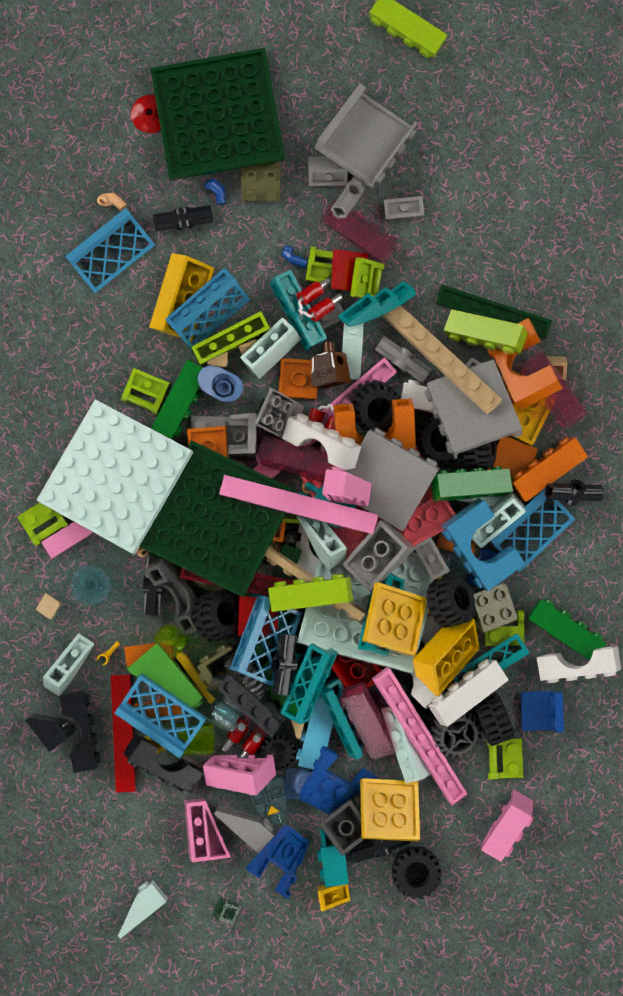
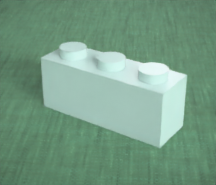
M282 317L240 358L247 368L260 379L301 340V337Z

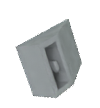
M270 388L254 424L260 429L282 439L288 417L302 414L304 405Z

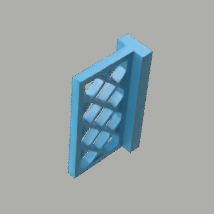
M125 208L65 257L93 292L96 293L155 246V244L127 208ZM129 220L135 225V234L123 233L124 224ZM137 229L142 235H137ZM112 234L121 235L120 246L108 245L109 236ZM123 235L134 237L133 248L122 247ZM136 237L145 238L150 245L145 249H136ZM104 240H106V245H102L101 243ZM97 246L105 247L104 259L94 258L93 249ZM108 247L119 249L118 260L106 259ZM121 249L133 250L130 261H120ZM135 251H141L135 256ZM89 252H91V257H85ZM82 258L90 259L89 271L81 270L76 263ZM92 259L104 261L103 272L91 271ZM106 261L118 262L115 273H105ZM120 263H126L119 269ZM83 272L89 273V277L87 278ZM91 273L103 275L102 283L96 288L90 282ZM105 275H111L104 281Z
M223 268L165 320L186 345L193 350L192 346L205 340L250 299L239 286L236 279ZM242 296L237 303H234L235 297ZM230 297L228 304H223L224 298ZM221 309H226V312L219 316ZM215 310L214 316L208 317L209 311ZM206 322H212L208 328H205ZM200 323L199 329L193 330L194 324ZM191 335H197V337L190 343Z
M545 489L527 502H523L526 512L489 541L501 552L503 549L499 545L505 539L512 540L511 547L515 548V540H525V551L517 550L518 553H525V565L517 570L519 573L575 520L558 500H552L554 502L553 510H543L544 502L547 500ZM532 513H540L539 524L529 523ZM543 513H553V524H543ZM557 513H564L569 518L564 524H556ZM526 526L525 537H515L517 527ZM529 526H539V537H529ZM543 526L553 527L550 537H542ZM529 540H539L538 548L535 551H528Z
M257 595L229 670L241 673L273 687L274 672L271 681L265 678L263 671L269 668L272 669L273 659L270 653L278 649L279 638L277 634L285 630L287 635H294L302 613L290 609L284 612L278 611L279 614L271 618L269 614L270 598ZM292 613L295 615L294 620L291 624L287 625L284 615ZM280 618L283 628L275 630L272 621ZM269 624L272 633L263 636L262 628L264 625ZM273 636L277 646L268 649L265 640ZM262 642L265 651L257 655L255 646ZM267 655L270 664L262 668L258 658ZM255 661L258 669L254 673L246 671L249 663Z
M142 673L114 713L178 758L184 753L207 719V717ZM140 682H145L149 686L150 691L140 692ZM155 694L165 696L166 702L157 704ZM151 695L153 704L144 705L142 696ZM138 697L140 706L134 707L127 701L129 698ZM178 705L181 707L183 714L173 715L171 706ZM167 706L169 715L160 717L158 707ZM154 708L156 717H148L145 709ZM194 716L200 720L199 724L189 726L188 717ZM184 717L186 727L176 728L174 719ZM170 719L172 728H164L161 720ZM187 731V741L184 742L180 739L177 732Z

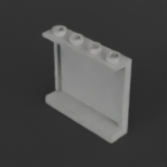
M359 84L318 138L315 149L373 188L376 182L380 184L386 175L384 171L387 168H392L396 162L395 156L403 153L407 146L405 145L406 141H411L417 133L415 130L417 122L415 121L412 126L364 94L366 87Z
M494 359L469 368L502 398V403L488 415L446 376L427 383L426 398L428 402L432 401L434 406L431 408L434 418H438L440 421V425H438L442 436H446L448 441L445 443L449 454H453L454 459L457 458L458 453L512 434L514 438L522 435V426Z
M371 428L360 445L362 447L356 467L345 472L372 483L369 506L360 507L370 513L377 514L382 520L404 531L440 468L436 466L438 464L436 461L428 457L425 460L419 456L420 452L411 447L408 450L402 446L403 443L398 439L392 438L391 440L385 437L386 433L378 428H375V430Z

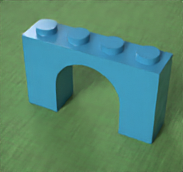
M478 498L443 523L441 527L444 530L442 532L443 536L454 545L452 549L459 558L462 557L465 562L463 566L466 571L472 573L475 577L473 579L475 585L479 589L482 588L490 591L524 566L525 562L516 548L507 546L491 559L484 561L478 560L473 555L471 550L473 534L478 528L495 517L485 500Z

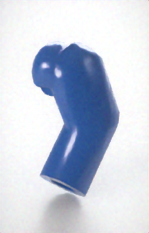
M214 178L207 180L205 188L212 190L216 194V205H225V187Z
M284 246L283 251H281L282 257L292 265L306 268L308 259L292 254L294 251L293 247Z

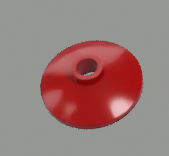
M155 95L140 97L135 101L131 109L133 124L137 129L145 133H156L161 130ZM149 109L153 111V114L150 116L146 115V111Z

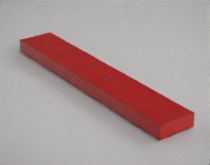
M131 674L110 675L116 792H135V767L127 762L128 758L123 753L133 738V726L114 714L131 689ZM129 698V700H128L127 702H128L129 704H131V705H132V698Z

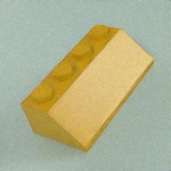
M172 253L149 328L181 338L165 319L211 280L214 267L189 256Z
M472 618L467 623L450 628L442 627L414 657L415 675L435 696H439L479 651L475 619Z

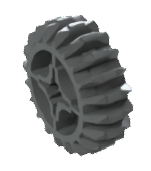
M235 653L228 656L223 663L226 674L231 675L257 700H260L267 692L266 684L229 670ZM250 662L246 671L254 673L257 669Z
M470 710L448 727L440 725L438 720L433 719L435 725L430 726L432 730L430 734L436 742L435 746L440 748L439 753L442 752L445 757L448 756L453 759L456 756L460 759L461 754L467 756V751H473L472 747L474 745L479 746L477 740L482 739L479 734L482 732L481 722Z

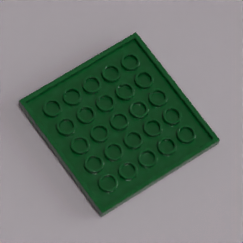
M265 48L150 68L170 181L285 161Z
M191 440L187 448L192 450L193 454L139 547L244 598L287 512L220 495L219 492L224 475L297 493V491Z

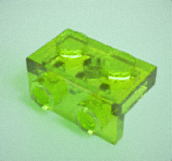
M169 624L164 625V627L162 626L155 634L154 643L173 645L172 657H177L183 651V647H186L187 636H184L182 631L177 629L176 626Z
M204 723L182 755L213 754L215 747L214 723ZM176 724V728L186 727L185 724ZM187 731L177 732L178 737L186 742L188 739Z

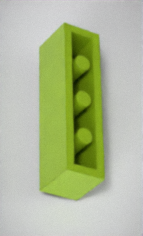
M377 0L369 12L370 21L378 27L382 25L387 28L386 31L391 36H399L404 39V44L411 48L413 46L420 50L419 53L426 58L431 57L434 59L446 41V33L395 0Z
M452 309L444 328V332L451 341L459 342L461 340L472 346L483 345L489 350L500 349L504 353L511 355L514 353L521 354L528 334L524 325Z
M260 311L192 346V349L202 366L208 363L209 360L225 352H230L239 347V345L265 334L270 330V327Z
M344 574L332 575V579H325L324 576L313 577V581L305 582V579L293 580L294 584L287 585L286 581L275 582L273 587L268 588L271 611L353 601L350 576L344 577Z

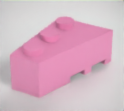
M332 467L331 470L326 469L322 494L329 502L368 507L372 483L345 472L343 468Z
M213 755L203 765L206 785L233 792L257 795L276 776L273 755H267V758H255V755H249L248 758H237V755Z
M513 789L511 800L507 806L504 805L501 809L503 812L488 831L482 842L481 850L502 862L505 856L509 857L513 850V844L515 841H520L523 836V829L525 826L529 827L534 819L532 816L534 801Z
M205 799L184 800L191 862L231 858Z

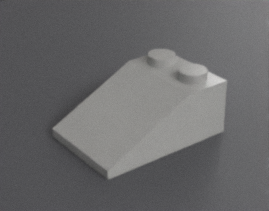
M380 520L375 526L374 534H368L342 565L371 592L374 588V583H381L408 558L415 550V547L393 525Z
M220 805L215 809L214 815L257 853L274 837V824L268 818L263 819L257 815Z

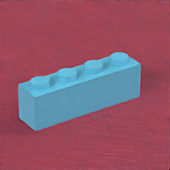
M319 696L307 722V730L302 731L300 741L304 743L302 749L298 748L295 759L299 761L298 766L312 770L314 769L313 764L315 760H318L321 755V747L323 745L325 747L328 746L333 721L321 696Z

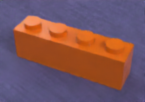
M564 437L554 449H547L542 453L543 457L530 461L526 469L523 471L519 470L511 476L513 491L521 501L527 502L545 489L547 483H553L588 458L576 438Z

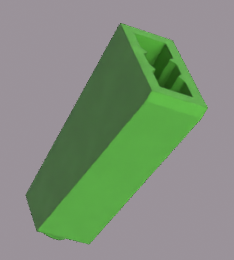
M159 642L127 668L130 673L138 678L141 673L193 709H196L203 703L201 699L204 695Z

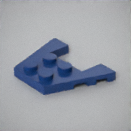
M323 745L320 749L321 755L318 760H315L313 764L314 769L311 775L307 776L299 797L302 801L329 814L361 792L360 780L362 778H378L376 774L364 767L351 782L330 772L327 769L338 758V755Z
M285 824L249 863L245 870L260 879L269 862H272L285 872L275 891L289 900L291 884H295L297 879L295 875L298 865H302L309 841Z

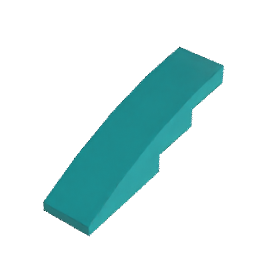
M403 281L392 290L385 287L375 296L367 293L341 313L338 318L348 327L368 322L408 301L416 295L415 289Z

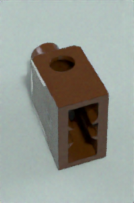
M323 342V353L314 355L312 358L311 387L327 389L351 383L346 354L335 351L334 342Z

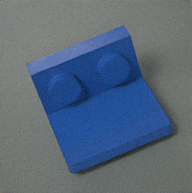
M561 691L521 692L522 730H554L555 732H564L563 693Z

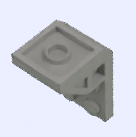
M257 414L230 415V417L191 416V429L226 426L229 457H256L257 426L254 423L257 419Z

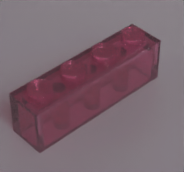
M334 199L321 217V222L368 253L378 262L385 264L398 246L397 239L389 233L386 235L380 231L381 228L377 224L366 222L364 220L365 217L358 211H350L345 219H338L331 210L336 202Z
M541 350L521 365L523 368L521 372L524 376H528L551 365L563 389L545 397L546 401L544 404L550 411L554 410L557 415L556 420L561 427L570 428L588 413Z
M273 435L270 437L263 436L256 455L258 464L323 483L326 469L331 470L332 467H336L328 463L327 452H320L311 446H307V448L303 446L297 447Z
M365 682L342 688L340 703L343 708H346L350 723H354L357 737L362 739L366 754L369 753L372 760L394 754V747L386 723Z

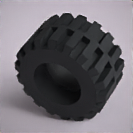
M367 380L364 385L360 383L357 385L359 388L352 391L354 395L349 397L350 404L353 403L355 410V422L368 431L371 428L373 430L375 428L385 431L389 430L388 426L392 425L393 419L392 400L399 399L398 393L382 381L372 380L370 382ZM376 398H382L383 404L381 409L375 414L368 415L367 408L370 402Z
M433 417L420 427L417 434V447L425 460L428 457L436 461L438 465L451 463L456 460L452 453L436 451L430 444L431 434L439 429L438 425H440L439 419ZM462 452L457 454V458L462 455Z
M497 440L462 452L467 468H492L496 461Z
M454 574L432 581L429 584V588H427L428 595L426 596L427 606L431 616H433L435 622H438V625L450 628L472 620V617L475 615L476 602L474 593L464 578Z
M218 590L198 597L199 599L195 601V606L192 608L194 612L192 619L195 621L193 625L198 628L196 632L202 634V638L208 639L210 642L235 637L238 634L239 623L238 597L226 590Z
M496 692L491 693L474 706L488 744L495 746L514 738L513 726L499 694Z
M413 846L414 848L411 849L407 847L404 852L400 851L398 853L399 856L394 859V864H392L393 882L397 890L402 892L404 896H411V899L416 897L424 899L423 896H431V892H435L437 885H440V877H442L441 867L438 859L430 850L427 851L426 848H418V846ZM415 862L423 863L428 868L427 877L419 883L410 882L405 876L406 868Z

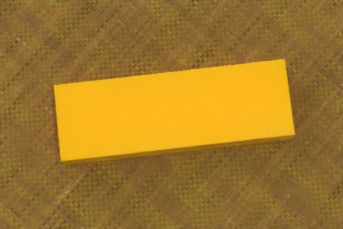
M181 651L175 657L208 702L212 703L216 700L206 691L208 684H203L198 675L200 674L185 652Z

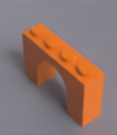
M529 318L518 323L524 325L528 332L522 351L541 342ZM487 349L490 357L496 360L495 364L499 373H502V381L505 388L509 389L511 393L509 398L512 405L516 404L520 410L563 389L551 365L528 376H517L512 373V363L518 353L511 355L504 353L500 349Z
M412 399L392 400V425L386 432L385 437L391 440L392 438L398 439L403 443L402 446L408 450L410 447L416 449L414 404ZM353 403L333 405L334 430L338 431L340 436L352 438L356 444L361 445L365 437L356 430Z
M172 640L160 641L159 643L175 661L174 656L178 654L177 645L173 644ZM158 642L125 646L127 667L131 666ZM163 696L159 700H156L157 704L165 703V696ZM144 702L143 704L150 705L153 704V702ZM136 703V704H133L132 706L136 707V706H140V705H139V703ZM178 705L171 706L173 715L183 714L181 707ZM167 706L158 707L160 717L169 715ZM154 708L145 709L148 717H156Z

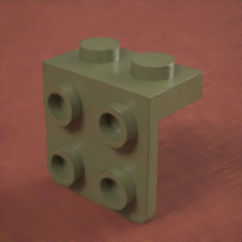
M281 161L242 168V201H281Z
M506 584L496 585L490 591L483 590L474 593L476 610L472 618L475 619L477 633L489 631L517 619Z
M225 643L216 649L217 653L213 656L209 653L199 660L200 663L197 667L200 674L198 675L204 685L207 683L209 686L215 677L209 663L234 648L233 644L228 646Z

